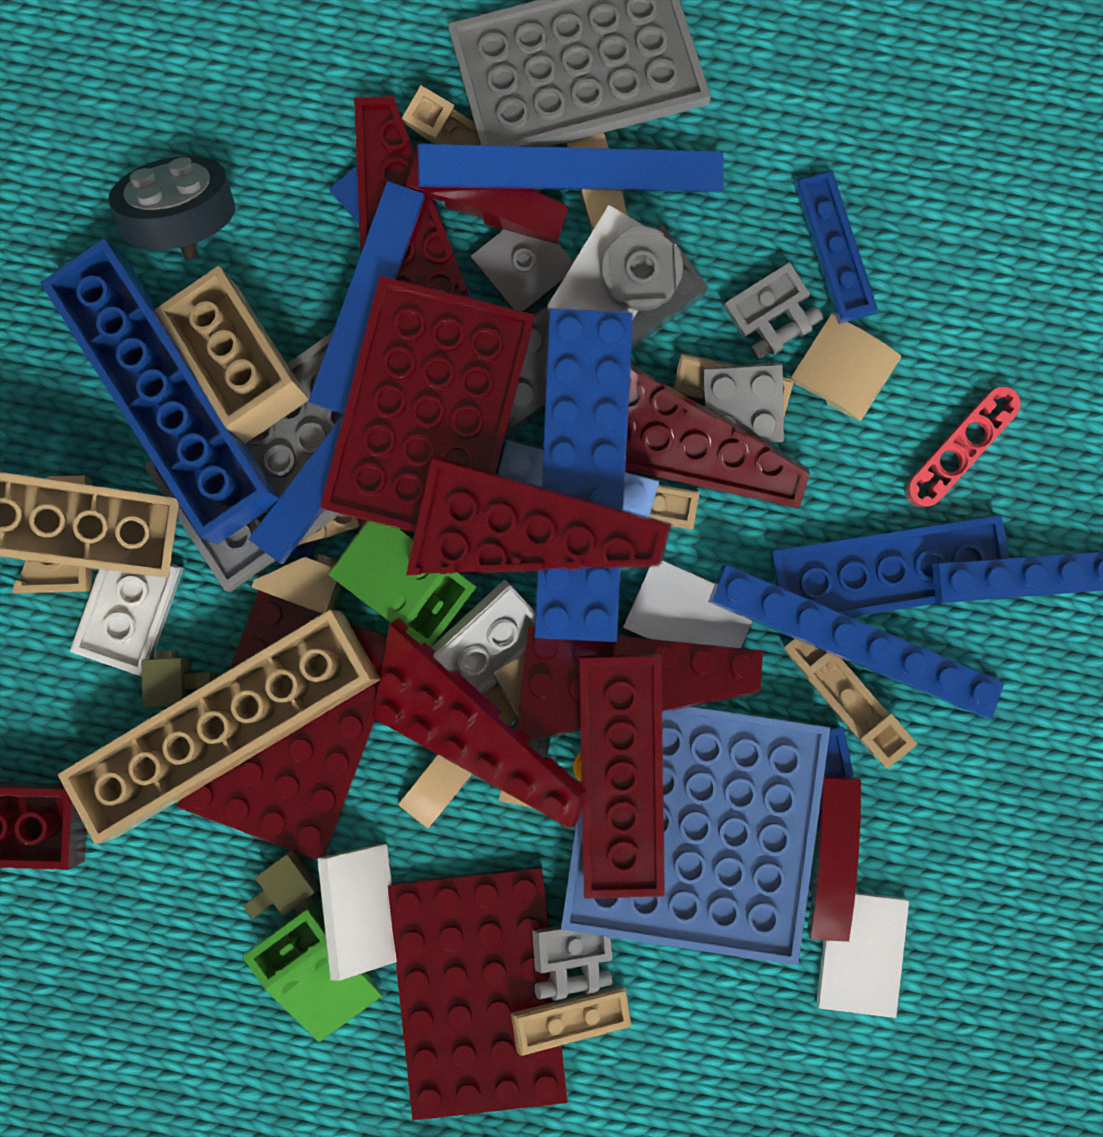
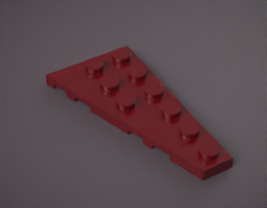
M630 364L625 470L800 508L810 475L808 467Z
M528 627L517 728H520L530 737L527 743L580 731L579 656L660 654L662 664V712L759 692L761 690L763 650L617 636V642L535 638L536 627Z

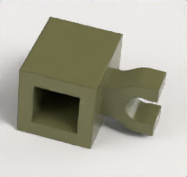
M178 650L154 651V659L141 660L143 707L171 706L190 695L192 689H200L216 679L217 672L191 673V657L179 658Z
M290 850L255 877L263 891L250 899L243 907L252 919L271 904L276 906L282 916L292 909L299 914L317 900L313 894L320 887V883L297 852Z

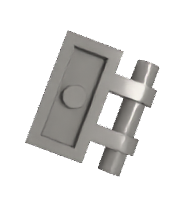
M790 262L728 300L723 305L743 338L757 330L761 341L750 347L752 354L757 360L768 353L771 355L776 354L783 349L784 343L797 335L803 337L812 331L813 325L823 320V316L817 307H813L804 313L799 306V303L807 299L810 293ZM785 312L790 322L775 331L769 322Z
M561 926L532 930L535 971L540 973L550 972L548 981L535 984V994L538 999L551 997L552 1000L565 999L570 993L582 991L584 994L597 993L601 987L611 986V973L608 970L599 972L598 964L612 961L611 937L561 930ZM581 966L582 971L580 975L567 977L568 968Z

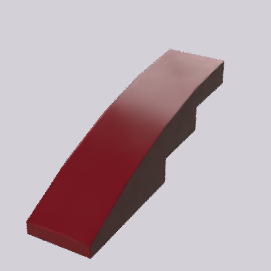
M417 152L406 182V188L424 193L425 197L443 201L448 209L483 218L485 225L558 244L568 212V206L532 189L418 187Z
M824 775L809 882L812 902L807 933L810 940L849 942L859 861L861 825V779L859 777Z

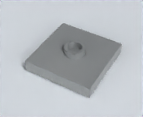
M502 230L471 255V260L509 307L522 312H527L557 288L574 263L559 244L507 230Z

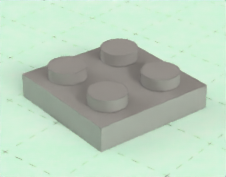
M782 363L703 367L705 408L765 443L784 442Z

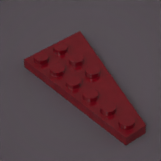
M393 96L354 98L360 254L362 253L387 181L406 187L415 158L414 150ZM425 197L396 280L435 290L440 288L444 292L470 298L432 198Z
M434 457L430 463L406 575L542 571L545 569L562 568L571 570L590 567H655L662 563L672 523L440 457Z
M400 618L390 623L373 719L571 829L579 820L587 790L553 758H543L527 743L530 737L520 728H517L515 731L499 717L502 712L457 670L448 671L433 657L436 653L433 648L426 642L420 645L406 632L409 627Z

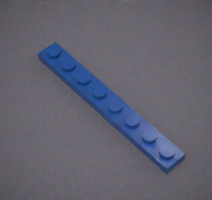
M721 566L708 601L709 603L980 717L993 718L1004 682L731 566Z

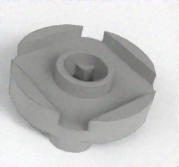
M635 227L621 233L611 243L610 247L607 248L602 262L603 283L610 293L612 300L618 305L638 311L655 309L671 300L680 284L683 273V260L677 246L664 237L662 232L650 227ZM640 259L645 260L646 266L653 267L654 270L653 273L647 274L646 279H640L637 274L631 272V267H636Z

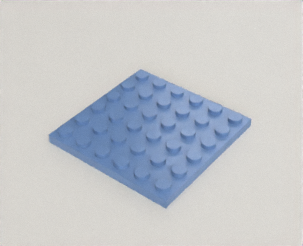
M692 706L676 711L662 712L665 897L584 899L581 810L575 828L561 930L798 966L830 727Z

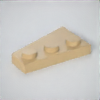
M90 476L47 477L49 480L91 486ZM24 560L25 563L20 579L15 580L12 593L89 592L92 590V568Z

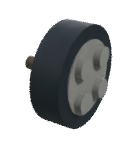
M199 156L171 157L143 165L122 177L112 187L108 198L121 236L128 244L147 250L180 248L186 260L198 257L199 253L195 243L220 231L231 220L235 212V202L224 168L212 159Z

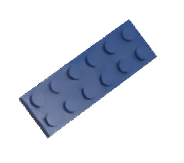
M1002 515L770 551L775 586L849 617L938 604L935 602L932 564L1009 559Z

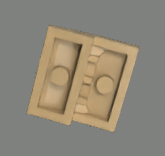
M831 314L791 378L794 380V384L825 399L827 405L861 422L900 361L901 355L849 322L838 324L836 316Z

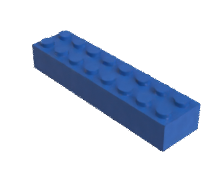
M103 238L40 282L200 538L218 545L275 505L280 498L279 494L248 446L231 433L222 423L155 312L157 305L122 252Z
M550 309L542 487L623 509L633 312ZM590 567L571 570L562 568L538 571L535 638L617 642L620 568Z

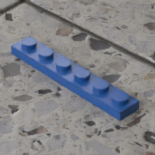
M1103 552L932 564L936 603L1103 591Z

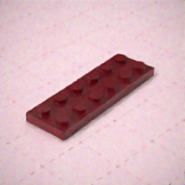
M661 655L579 656L581 785L587 790L582 806L584 899L665 897Z

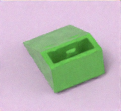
M366 521L327 574L392 623L397 618H400L409 627L406 632L420 644L426 642L430 647L433 646L475 590L476 586L459 572L455 574L424 573L420 575H406L414 539L401 529Z
M317 901L313 902L299 914L292 916L259 940L242 956L264 989L318 1042L383 996L367 972L340 981L330 979L324 914Z

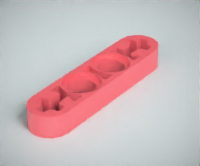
M999 387L984 395L910 477L905 485L907 500L912 505L921 508L939 502L1016 417L1021 406L1018 394L1009 387ZM1003 397L1007 400L1004 407L1008 412L1002 411L991 420L985 417L997 405L993 399L998 400ZM970 423H977L984 429V439L980 444H974L966 437V428ZM945 451H952L959 458V467L954 472H947L941 467L940 457ZM934 475L941 478L935 481L928 491L932 494L931 497H918L917 494L920 488L916 485L917 482L920 484L928 482Z

